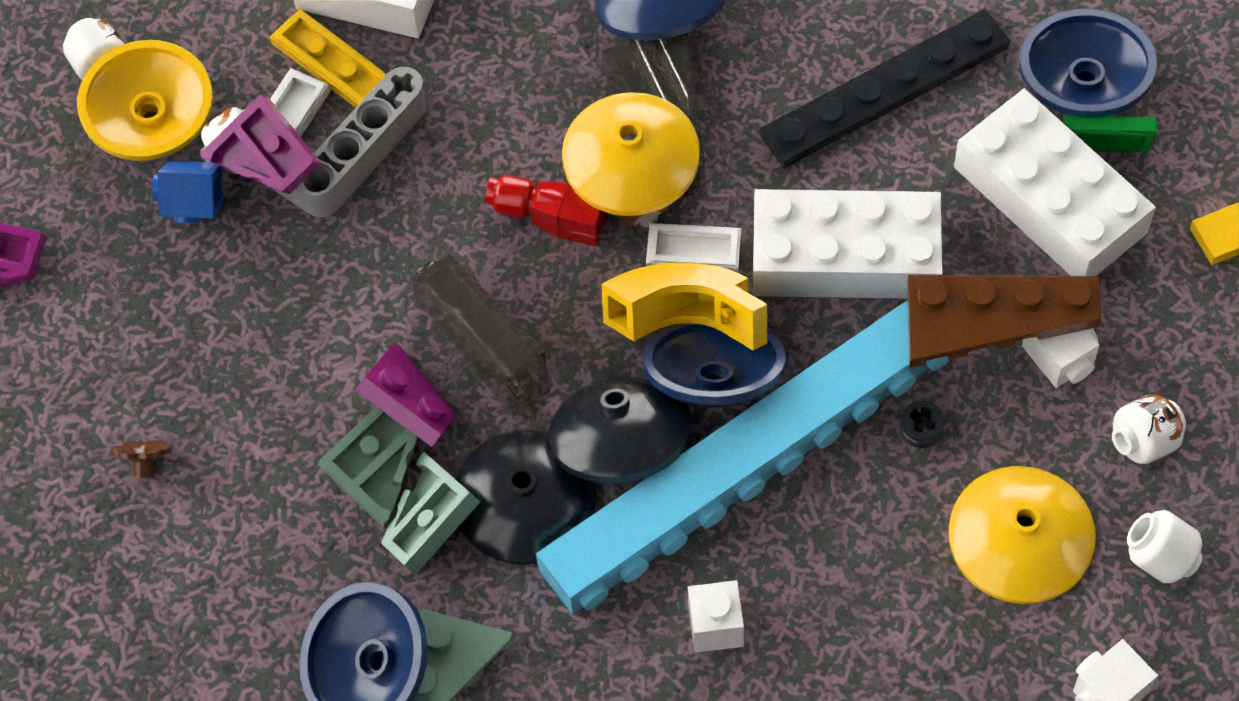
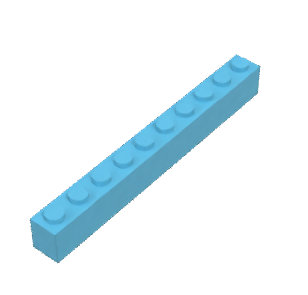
M905 301L688 449L667 468L647 477L536 553L539 572L572 615L583 607L585 610L597 607L607 598L610 588L622 580L626 583L636 580L647 570L649 561L662 552L665 555H671L679 550L688 540V534L701 525L704 528H710L718 523L725 516L726 508L739 499L746 502L757 496L763 490L765 481L778 472L781 475H786L800 465L804 459L803 455L816 446L823 449L832 444L840 436L843 427L853 420L860 423L868 419L878 409L879 402L891 394L895 397L901 396L915 384L916 377L930 368L932 371H936L943 367L949 361L948 356L927 360L926 365L909 368L907 301Z

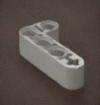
M398 67L387 73L316 150L314 154L322 164L291 194L278 190L275 191L315 217H326L336 212L424 115L427 101L421 75L410 67ZM375 125H383V126L380 127V128H376V129H372V128H371L372 126H375ZM346 156H355L350 160H341ZM327 187L323 191L312 192L316 188Z

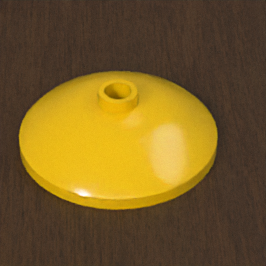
M159 40L130 42L118 46L101 56L85 74L77 97L79 118L89 138L105 152L115 157L133 161L160 159L174 154L189 145L207 124L213 105L211 82L202 63L186 49L176 44ZM148 112H157V115L154 117L144 118Z
M645 93L615 94L591 104L574 119L568 128L562 148L564 172L575 193L592 207L619 216L645 215L672 204L691 185L697 173L700 158L698 136L688 117L669 101ZM626 135L636 136L635 139L630 141L622 139Z
M1025 466L996 469L970 483L958 497L953 507L948 532L953 558L964 576L984 593L1006 602L1019 604L1048 601L1064 594L1075 586L1090 565L1096 541L1093 517L1080 494L1060 477L1038 468ZM1025 516L1030 518L1034 524L1030 527H1024L1017 522V519Z

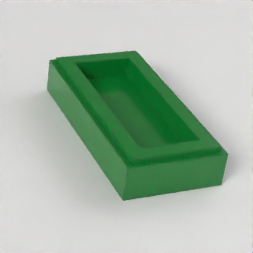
M1064 115L1062 121L1093 151L1148 153L1151 150L1157 132L1156 117H1078Z

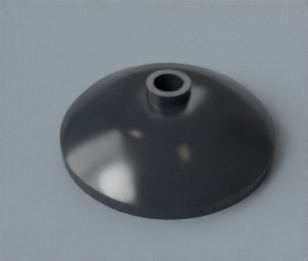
M615 377L592 383L580 389L563 402L552 417L548 436L552 454L564 470L586 481L602 484H620L650 477L671 465L687 447L692 433V423L687 404L663 394L648 379Z
M516 430L497 435L481 444L468 456L456 477V480L480 501L466 520L459 525L462 533L480 552L501 562L520 565L536 564V553L582 523L595 512V482L578 478L558 464L552 454L547 432ZM519 479H527L531 482L528 487L523 489L514 486L515 482Z

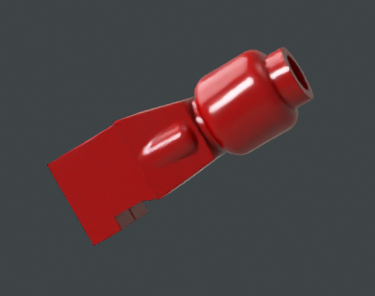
M505 174L500 179L494 177L489 179L484 196L485 204L493 205L494 211L498 214L517 219H526L531 215V222L552 236L594 247L597 245L607 216L606 212L598 210L582 200L569 183L539 182L536 188L532 180Z

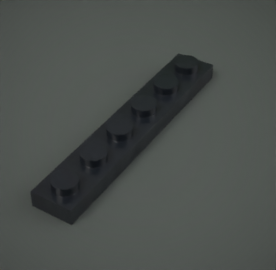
M983 9L760 128V137L783 169L1009 49L1010 39L988 11Z

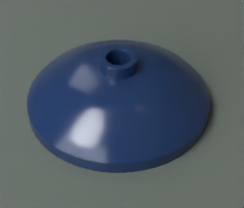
M596 0L595 6L600 24L610 33L632 40H660L675 37L702 26L720 11L725 0Z
M1074 9L1060 12L1044 19L1028 33L1022 44L1019 65L1026 87L1043 104L1072 116L1104 117L1125 111L1146 96L1155 80L1157 55L1147 34L1130 20L1104 10Z
M675 324L661 330L652 337L643 352L644 373L655 388L676 401L700 407H727L756 399L779 382L786 366L785 349L780 340L769 330H767V344L753 351L715 328L700 324Z
M374 582L352 584L330 596L311 619L301 646L300 679L307 701H413L425 674L428 649L425 627L413 603L400 591Z

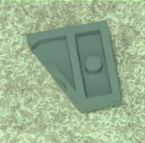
M376 406L319 460V467L384 528L390 522L419 437Z
M425 452L421 454L416 463L422 470L413 492L411 490H404L397 506L396 517L390 522L381 542L415 575L480 503L473 494Z
M422 609L420 617L427 636V664L421 686L413 701H456L458 694L464 688L470 687L484 673L483 669L502 650L506 651L511 646L513 641L512 632Z

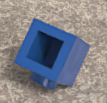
M169 160L158 171V174L153 176L152 198L153 201H159V216L173 217V220L177 223H196L201 218L213 219L223 207L222 167L212 162Z

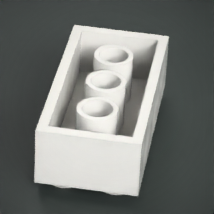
M1025 88L958 140L954 168L1070 276L1098 275L1149 231L1156 207Z
M755 189L753 296L907 299L908 275H942L941 192Z

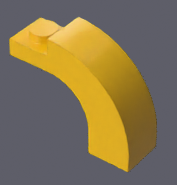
M664 263L637 268L601 284L603 323L633 342L666 326L700 324L723 332L753 351L767 344V304L748 293L747 277L732 270L699 263Z

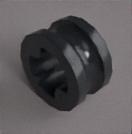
M915 401L909 404L903 410L900 423V433L904 441L917 448H928L936 444L943 432V413L939 407L928 401ZM920 416L929 418V427L932 430L928 431L925 427L923 433L915 431L912 418L916 417L917 421H920Z

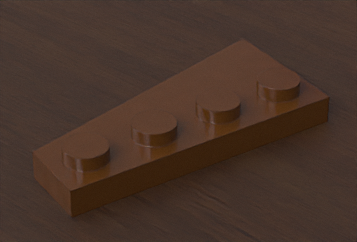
M908 275L909 368L926 365L927 360L948 356L949 360L968 356L969 351L995 346V349L1014 346L1015 341L1032 337L1042 340L1097 328L1100 326L1102 319L1099 276Z

